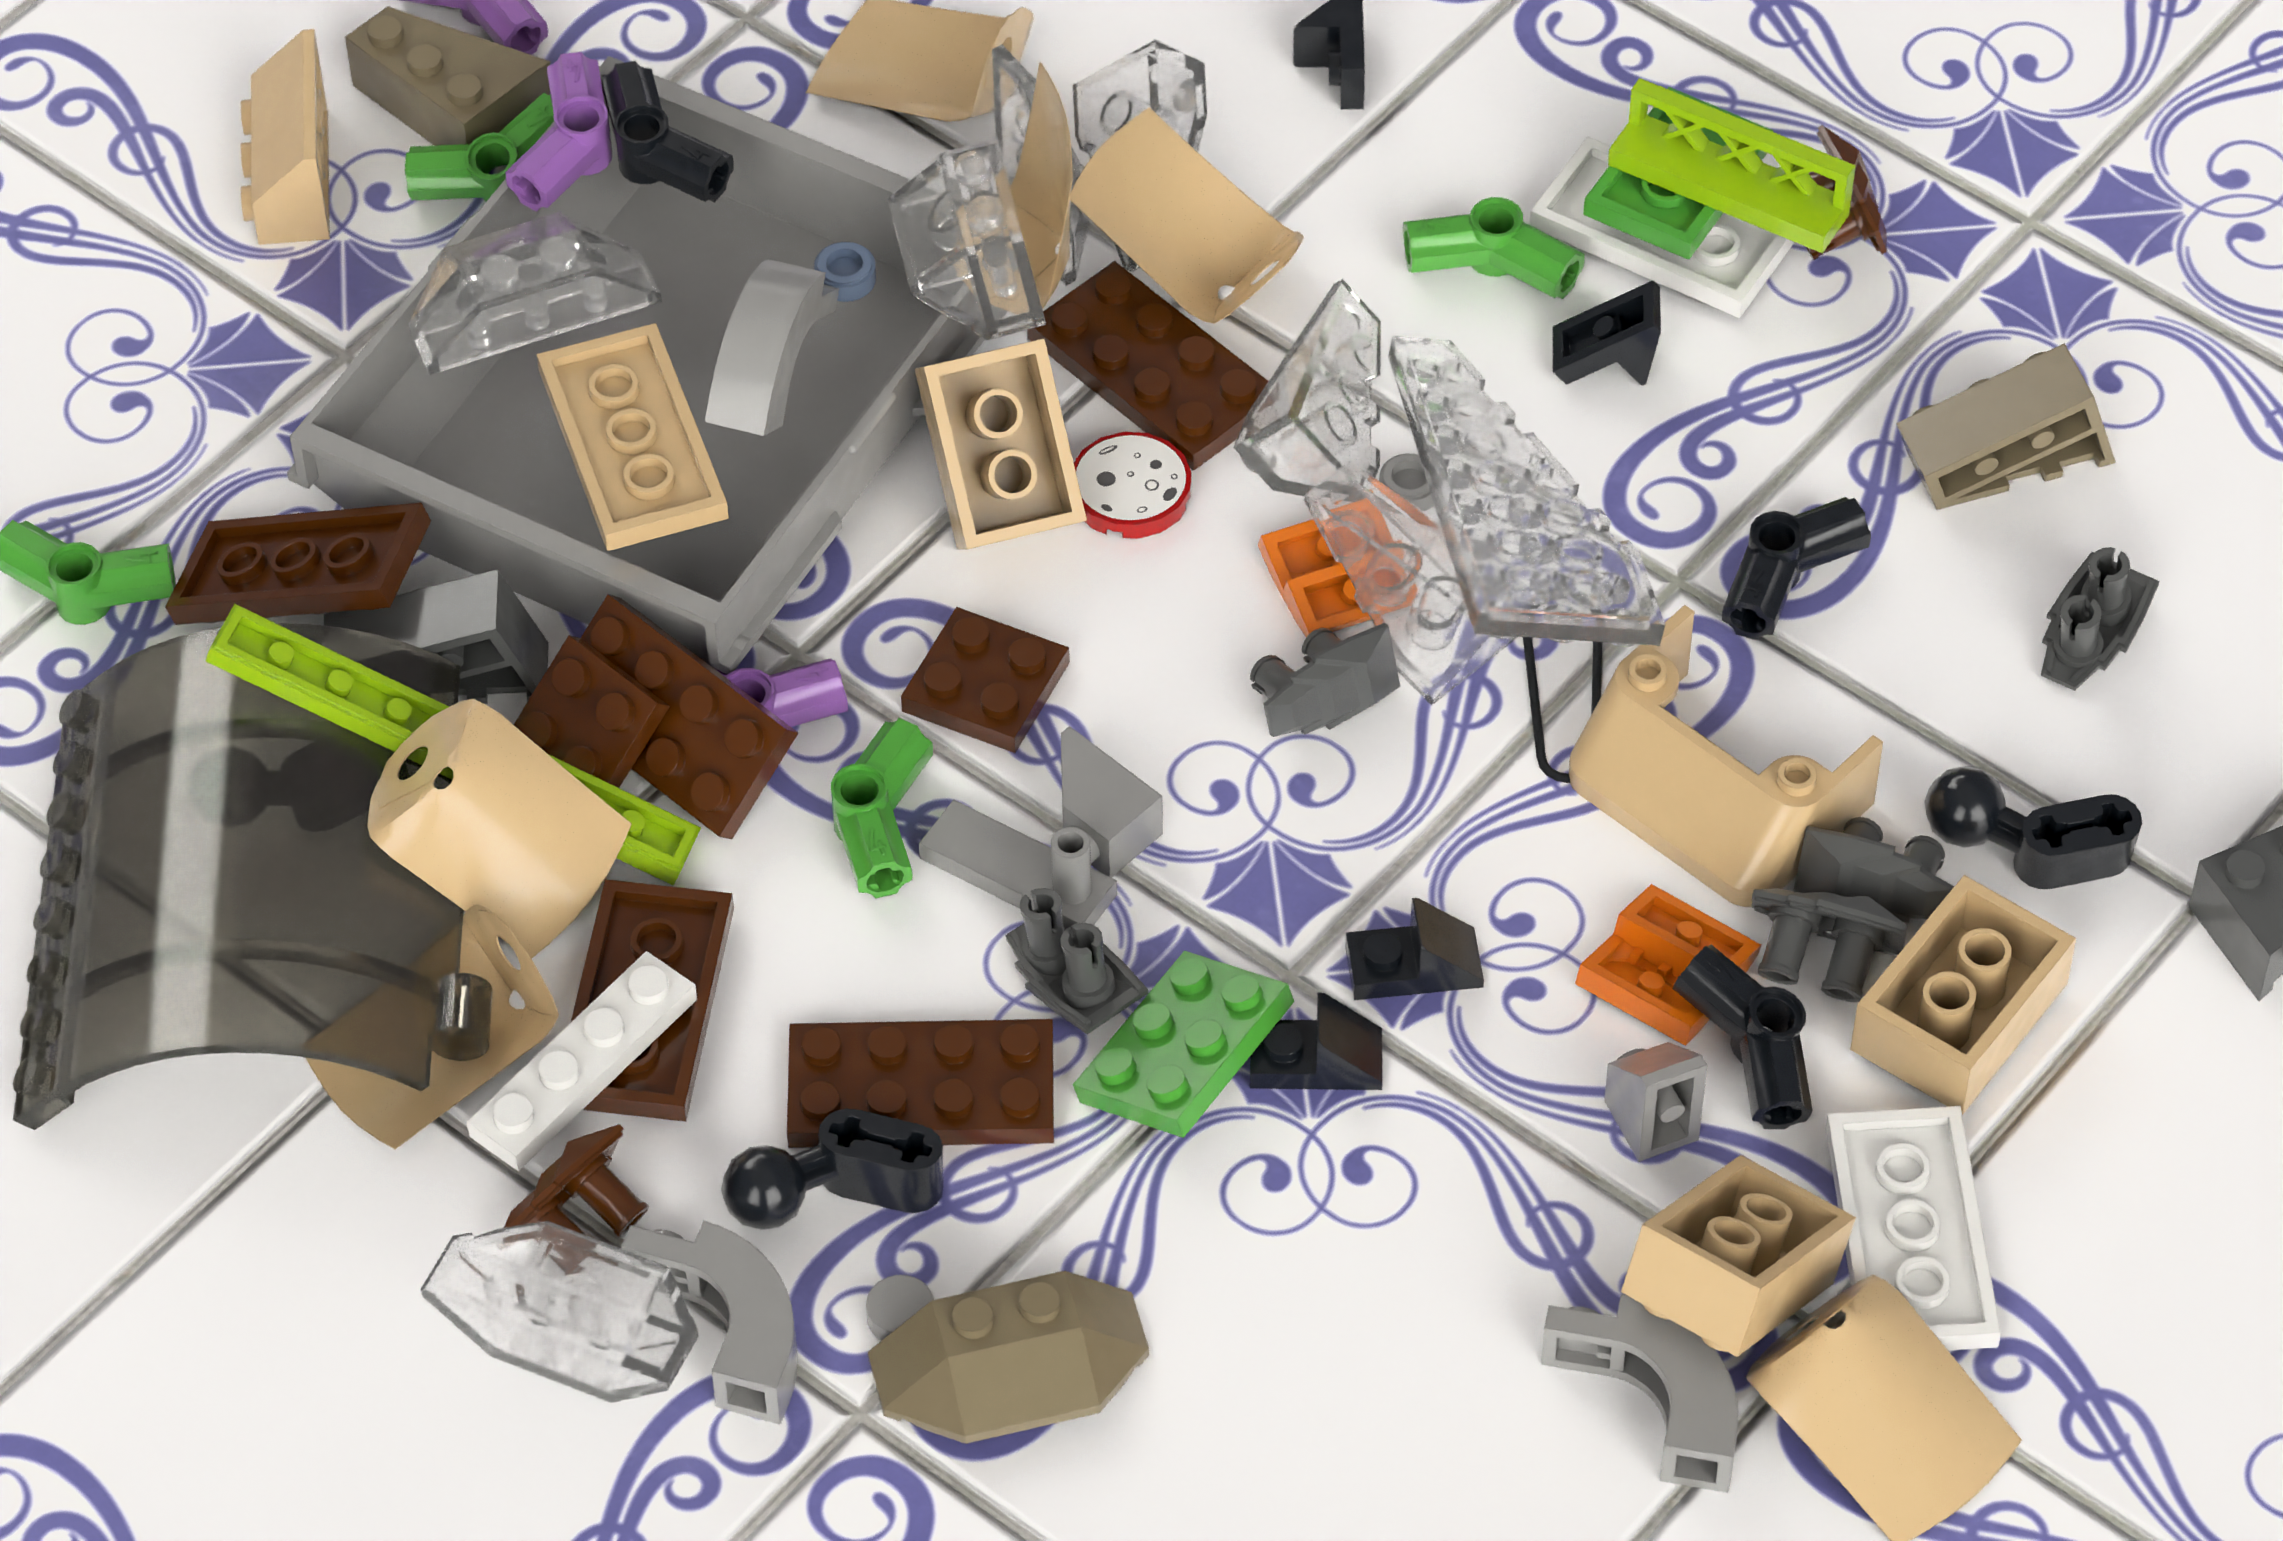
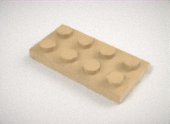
M656 323L537 354L541 378L607 551L729 519L726 498Z

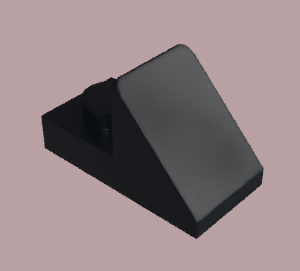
M1329 0L1302 19L1293 30V65L1298 68L1328 67L1329 86H1340V110L1364 109L1363 0Z
M1652 280L1552 326L1553 373L1567 385L1617 362L1640 385H1646L1661 334L1660 286Z
M1419 898L1411 899L1410 926L1346 932L1345 949L1354 1000L1483 988L1484 986L1474 927Z
M1317 992V1020H1279L1250 1056V1088L1382 1090V1028L1329 995Z

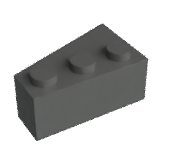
M498 569L396 595L390 608L329 612L324 614V647L426 696L467 695V700L475 699L483 704H488V694L527 692L528 702L548 669L549 642Z
M2283 826L2200 860L2189 904L2191 911L2258 1001L2262 1000L2272 990L2274 982L2283 975Z

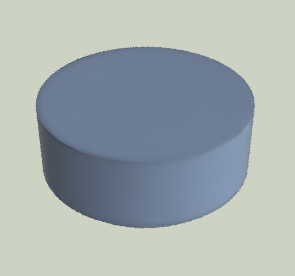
M853 242L834 243L821 250L815 258L814 270L826 272L824 284L839 288L837 299L839 302H849L863 298L875 286L876 267L874 256L866 247Z

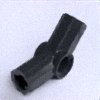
M636 61L615 64L613 70L602 77L601 82L617 145L619 170L623 177L637 184H653L661 181L704 202L710 200L715 203L725 192L729 177L734 170L733 155L669 126L668 117L661 107L651 68H644Z
M1843 497L1795 516L1786 512L1772 511L1756 517L1750 526L1747 549L1723 606L1722 621L1729 624L1734 629L1736 635L1757 640L1763 635H1773L1789 592L1800 580L1801 572L1870 546L1871 532L1867 526L1865 512L1855 498L1848 499Z
M1713 945L1705 946L1681 973L1672 989L1731 1036L1730 1045L1732 1051L1743 1064L1753 1121L1762 1124L1763 1129L1784 1130L1791 1125L1806 1122L1813 1109L1800 1032L1806 1023V1011L1802 1002L1795 994L1784 988L1774 986L1764 988Z

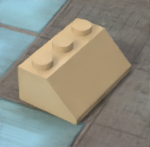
M308 29L298 33L251 75V99L241 100L244 135H251V142L241 143L244 178H251V185L241 186V205L244 221L255 222L259 245L330 239L328 106L315 29Z

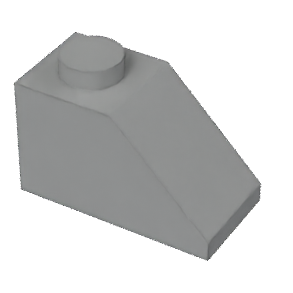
M1069 726L1061 732L1063 828L1077 827L1088 834L1090 838L1091 865L1099 872L1112 878L1163 834L1162 795Z
M1666 1042L1647 1050L1642 1048L1630 1050L1621 1055L1616 1061L1608 1063L1604 1101L1638 1162L1699 1140L1707 1063L1701 1054Z

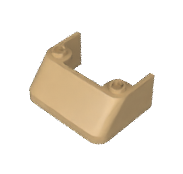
M1684 605L1617 666L1571 751L1568 773L1570 784L1580 796L1727 901L1738 906L1752 907V894L1754 890L1783 889L1797 876L1807 826L1843 833V828L1849 820L1861 817L1874 804L1883 741L1872 735L1833 772L1811 758L1789 755L1775 760L1758 775L1664 709L1676 697L1679 682L1688 675L1694 611Z

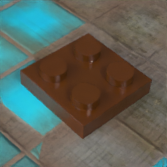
M956 607L902 693V712L1016 753L1070 663L1069 647Z
M568 635L513 725L547 754L620 788L670 706L582 638Z

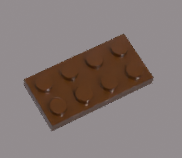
M1116 261L1110 263L1027 322V336L1030 341L1045 339L1047 352L1051 358L1145 433L1160 437L1173 444L1184 454L1190 469L1193 471L1281 407L1280 389Z
M420 502L208 521L165 608L175 625L225 621L234 604L264 618L390 608L431 523V519Z
M607 594L581 638L670 706L631 769L717 836L732 840L797 737L798 732L622 598Z
M605 879L571 1022L646 951L696 985L697 1000L583 1110L687 1121L733 916V893Z
M1053 1019L790 1023L787 1101L788 1148H812L819 1145L818 1133L820 1124L826 1116L842 1109H858L926 1126L940 1136L943 1145L1054 1143Z

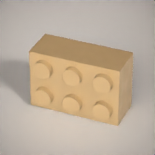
M1045 339L915 368L957 549L968 550L1087 521Z
M1963 875L1857 1004L1850 1050L1944 1105L1961 1106L1963 1115L2068 984L2077 938Z
M1740 1155L1642 1224L1621 1292L1642 1303L1651 1314L1660 1318L1670 1319L1699 1335L1708 1346L1719 1351L1729 1352L1738 1357L1833 1285L1856 1217Z

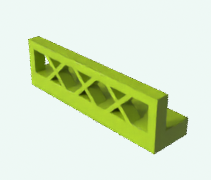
M1639 78L1631 89L1629 121L1609 148L1608 165L1822 254L1849 216L1856 165L1642 78ZM1648 105L1663 110L1673 123L1668 124L1648 116ZM1705 127L1717 132L1727 145L1722 146L1710 141L1701 128ZM1759 149L1771 154L1781 167L1775 168L1763 163L1755 150ZM1809 172H1815L1835 180V190L1832 191L1817 185Z

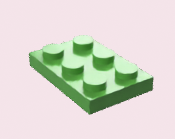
M1668 87V88H1667V89H1669V90H1671V91H1674V92H1676V93H1679V94H1681V95H1683V96H1686V97H1688V98H1691V99H1693V100H1696V101H1698V102H1701V103H1703V104H1706V105H1708V106H1711V107H1713V108H1715V109H1718V110H1720V111H1723V112H1725V113H1728V114H1730V115H1733V116L1738 117V118H1740V119H1743V120H1745V121H1747V122H1750V123H1752V124H1755V125H1757V126H1760V127H1762V128H1765V129H1767V130H1770V131L1774 132V130H1771V129H1769V128H1767V127H1764V126L1759 125V124H1757V123H1755V122H1752V121H1750V120H1747V119H1745V118H1743V117H1740V116H1738V115H1736V114H1733V113L1728 112V111H1726V110H1724V109H1721V108H1719V107H1716V106H1714V105H1712V104H1709V103H1707V102H1705V101H1702V100L1697 99V98H1695V97H1693V96H1690V95H1688V94H1685V93H1683V92H1681V91H1678V90L1673 89V88H1671V87ZM1653 107L1648 116L1665 123H1673L1663 110ZM1705 127L1701 128L1710 141L1722 146L1727 145L1717 132ZM1759 149L1755 150L1759 158L1763 160L1767 153ZM1609 166L1585 197L1583 215L1690 260L1723 215V212Z
M1184 950L1073 1083L1079 1102L1184 1138L1294 1003L1288 983Z

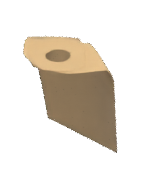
M866 0L830 47L806 93L946 122L962 121L989 113L999 107L1001 98L1011 88L1034 20L1033 12L1027 8L1020 7L1007 17H997L897 0Z
M1041 61L1039 62L1030 116L1015 178L1006 194L990 205L965 229L960 240L958 254L954 259L958 267V275L967 282L973 292L982 300L1015 314L1033 317L1044 309L1055 291L1070 258V192L1073 181L1071 141L1066 113L1060 95ZM1058 243H1060L1057 255V253L1055 252V248L1058 245ZM1007 246L1019 253L1021 263L1013 272L995 274L984 268L982 257L990 248Z
M1150 107L1130 120L1097 149L1085 165L1070 193V201L1183 309L1199 320L1212 324L1230 315L1275 276L1290 261L1304 239L1303 234L1285 227L1257 205L1191 147ZM1279 260L1266 276L1251 285L1266 268ZM1227 285L1235 288L1226 298H1219L1218 291L1220 287Z
M475 699L460 701L430 717L387 760L382 775L371 796L367 827L370 838L386 854L461 909L466 911L473 905L479 904L496 913L499 918L509 925L532 959L566 929L592 900L619 854L632 823L569 773L502 714ZM427 747V757L419 770L410 778L400 780L399 771L406 758L416 749ZM445 767H450L453 770V779L450 785L445 789L438 790L434 787L436 777ZM498 935L501 939L508 943L505 938H503L501 935Z
M476 904L466 910L463 918L455 927L424 954L359 1006L304 1046L301 1051L319 1082L339 1109L357 1126L393 1149H397L539 1044L554 1027L559 1013L542 976L509 925L499 918L496 913L482 905ZM498 935L505 938L514 950L520 963V970H517L504 955L498 941ZM513 990H516L525 1003L523 1009H515L510 1005L509 998Z
M1875 1275L1858 1281L1793 1326L1767 1348L1754 1362L1746 1375L1748 1382L1823 1462L1890 1541H1910L1959 1510L1992 1480L2022 1441L1902 1293L1886 1280ZM1842 1310L1846 1313L1845 1321L1840 1327L1833 1329L1824 1326L1837 1312ZM1816 1319V1320H1815L1810 1326H1808L1805 1330H1803L1802 1332H1800L1798 1335L1794 1336L1793 1338L1787 1340L1792 1334H1794V1333H1795L1797 1330H1799L1801 1327H1803L1804 1325H1806V1324L1809 1323L1810 1321Z

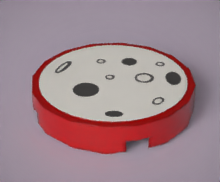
M1120 432L1100 437L1082 449L1074 461L1087 521L1084 522L1092 529L1106 535L1107 529L1114 532H1122V538L1133 539L1162 533L1181 519L1186 511V503L1191 498L1192 472L1184 454L1169 441L1149 433Z

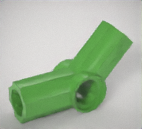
M546 93L541 94L499 133L483 134L473 140L471 144L411 146L405 158L407 192L411 200L483 198L487 202L506 179L505 172L538 141L554 122L551 96ZM498 166H506V168L499 173L492 175L489 174L491 170Z
M1490 197L1481 200L1474 205L1470 214L1403 222L1405 259L1408 272L1411 273L1471 266L1478 273L1486 276L1500 277L1510 274L1553 298L1559 297L1564 299L1574 288L1576 280L1584 268V253L1523 222V212L1520 207L1513 201L1502 197Z
M12 520L0 531V571L55 602L59 616L66 622L75 625H86L98 621L107 614L111 606L170 598L176 586L173 558L169 543L99 553L92 545L83 542L66 544L28 521L17 523Z
M898 718L895 722L885 721L856 763L840 769L834 775L831 782L834 831L843 842L859 893L871 894L875 899L897 894L905 883L912 880V868L893 810L933 756L932 741L921 733L917 725Z

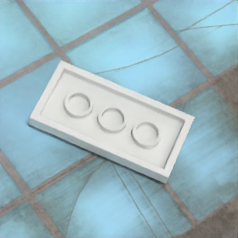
M1587 136L1531 209L1529 225L1553 238L1740 318L1795 242L1723 213L1690 260H1687L1583 215L1585 197L1609 167L1608 157L1609 148L1611 147Z
M1961 1106L1828 1113L1826 1134L1838 1208L1856 1217L1845 1248L1851 1286L1871 1275L1886 1280L1902 1293L1948 1351L1998 1348L2001 1330Z

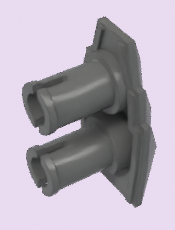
M2108 547L2097 550L2095 553L2091 552L2066 584L2046 617L2051 622L2042 640V643L2047 645L2041 676L2074 691L2098 669L2105 671L2120 651L2127 652L2159 586L2160 581L2131 569L2129 558L2124 552H2120L2118 560L2115 562L2114 553L2116 548Z
M1386 623L1344 640L1339 639L1328 628L1316 629L1307 636L1302 645V653L1306 655L1303 659L1308 664L1294 671L1278 656L1268 655L1258 660L1250 673V680L1255 681V683L1251 684L1252 688L1269 698L1263 705L1269 734L1272 737L1300 730L1305 735L1324 726L1330 730L1373 706L1400 687L1389 626Z
M1856 817L1845 824L1843 833L1807 826L1794 891L1799 893L1825 891L1845 897L1869 896L1902 922L1909 923L1911 918L1928 919L1954 886L1935 876L1944 863L1941 860L1945 858V851L1936 839L1923 835L1915 836L1907 842L1906 849L1902 855L1895 852L1896 846L1880 842L1883 840V832L1877 823L1868 818Z
M1047 888L1032 890L1034 911H1032L1031 899L1026 894L1022 897L1020 911L1024 923L1005 935L1006 940L1018 959L1015 962V968L1028 981L1025 983V988L1055 1013L1084 1033L1089 1034L1148 994V988L1103 943L1102 932L1098 927L1088 923H1078L1064 928L1062 900L1057 892Z
M1780 888L1756 889L1753 891L1752 908H1754V911L1768 915L1770 920L1773 921L1762 963L1758 967V974L1770 981L1785 985H1795L1798 983V973L1810 934L1817 933V936L1836 940L1827 975L1822 982L1821 991L1836 999L1847 1002H1859L1862 999V989L1874 950L1898 955L1905 947L1907 925L1869 896L1845 897L1825 891L1799 893Z

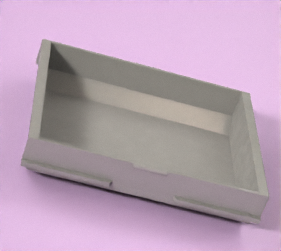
M608 56L599 67L601 79L613 70L615 64L625 62ZM653 74L661 107L668 117L669 126L733 155L734 170L729 177L725 192L715 203L710 200L704 202L661 181L653 184H637L623 177L619 170L617 145L610 117L609 125L613 154L612 161L608 167L596 174L581 175L548 208L542 207L536 212L521 204L517 195L507 186L505 179L476 215L470 216L428 266V272L290 435L295 463L287 471L288 480L309 489L314 484L344 509L421 502L431 519V523L418 550L473 574L498 569L513 592L588 625L607 594L620 597L711 667L729 674L737 668L840 532L843 517L918 418L925 416L915 368L974 355L1007 310L986 302L976 295L967 282L958 275V267L954 261L958 254L960 240L965 229L985 211L984 209ZM554 122L549 126V128L544 132V134H546L555 125ZM853 242L866 247L875 259V286L870 293L858 300L849 302L837 301L834 313L817 320L810 327L802 342L794 365L783 426L765 436L706 423L705 418L709 394L722 340L736 302L754 270L766 259L814 270L816 256L821 250L831 244ZM1007 246L990 248L982 257L984 268L995 274L1013 272L1021 263L1019 253ZM656 323L726 498L729 519L607 551L541 378L537 354Z

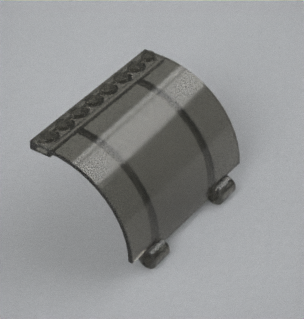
M276 623L449 707L458 703L461 666L435 653L399 640L363 631L313 624ZM221 628L208 629L175 637L147 647L121 660L82 689L72 691L61 706L59 721L62 724L60 746L53 762V772L56 774L53 801L46 815V822L49 825L47 850L40 865V875L43 877L40 905L33 919V927L36 930L34 953L26 974L27 982L30 983L27 1009L20 1024V1035L23 1037L20 1065L13 1079V1089L16 1092L13 1121L30 1129L36 1130L74 1103L75 1091L82 1086L127 1068L164 1059L218 1053H267L299 1056L363 1069L393 1079L418 1091H423L430 1084L432 1050L446 1059L468 1061L483 1056L489 1049L493 988L486 979L478 975L459 973L464 910L393 860L369 836L367 823L371 797L387 760L394 752L206 662L205 659ZM406 758L400 768L399 779L405 780L410 778L422 765ZM438 774L434 787L438 790L445 789L450 785L452 779Z

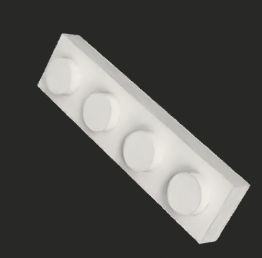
M646 951L467 1121L469 1137L517 1171L522 1169L697 1000L696 985Z

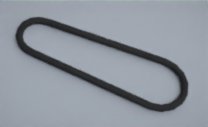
M1555 595L1545 597L1531 605L1524 614L1522 636L1536 757L1539 768L1546 776L1558 782L1570 783L1569 774L1554 770L1546 759L1531 633L1532 619L1541 609L1556 604L1573 605L1583 610L1590 617L1593 625L1591 714L1601 698L1603 626L1599 614L1589 603L1573 596Z

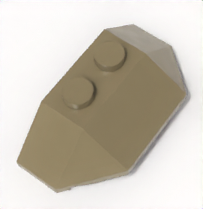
M1060 1271L932 1300L868 1351L870 1368L885 1417L897 1421L904 1419L926 1431L965 1444L1098 1414L1122 1388L1137 1366L1140 1367L1149 1356V1346L1132 1292L1068 1271Z

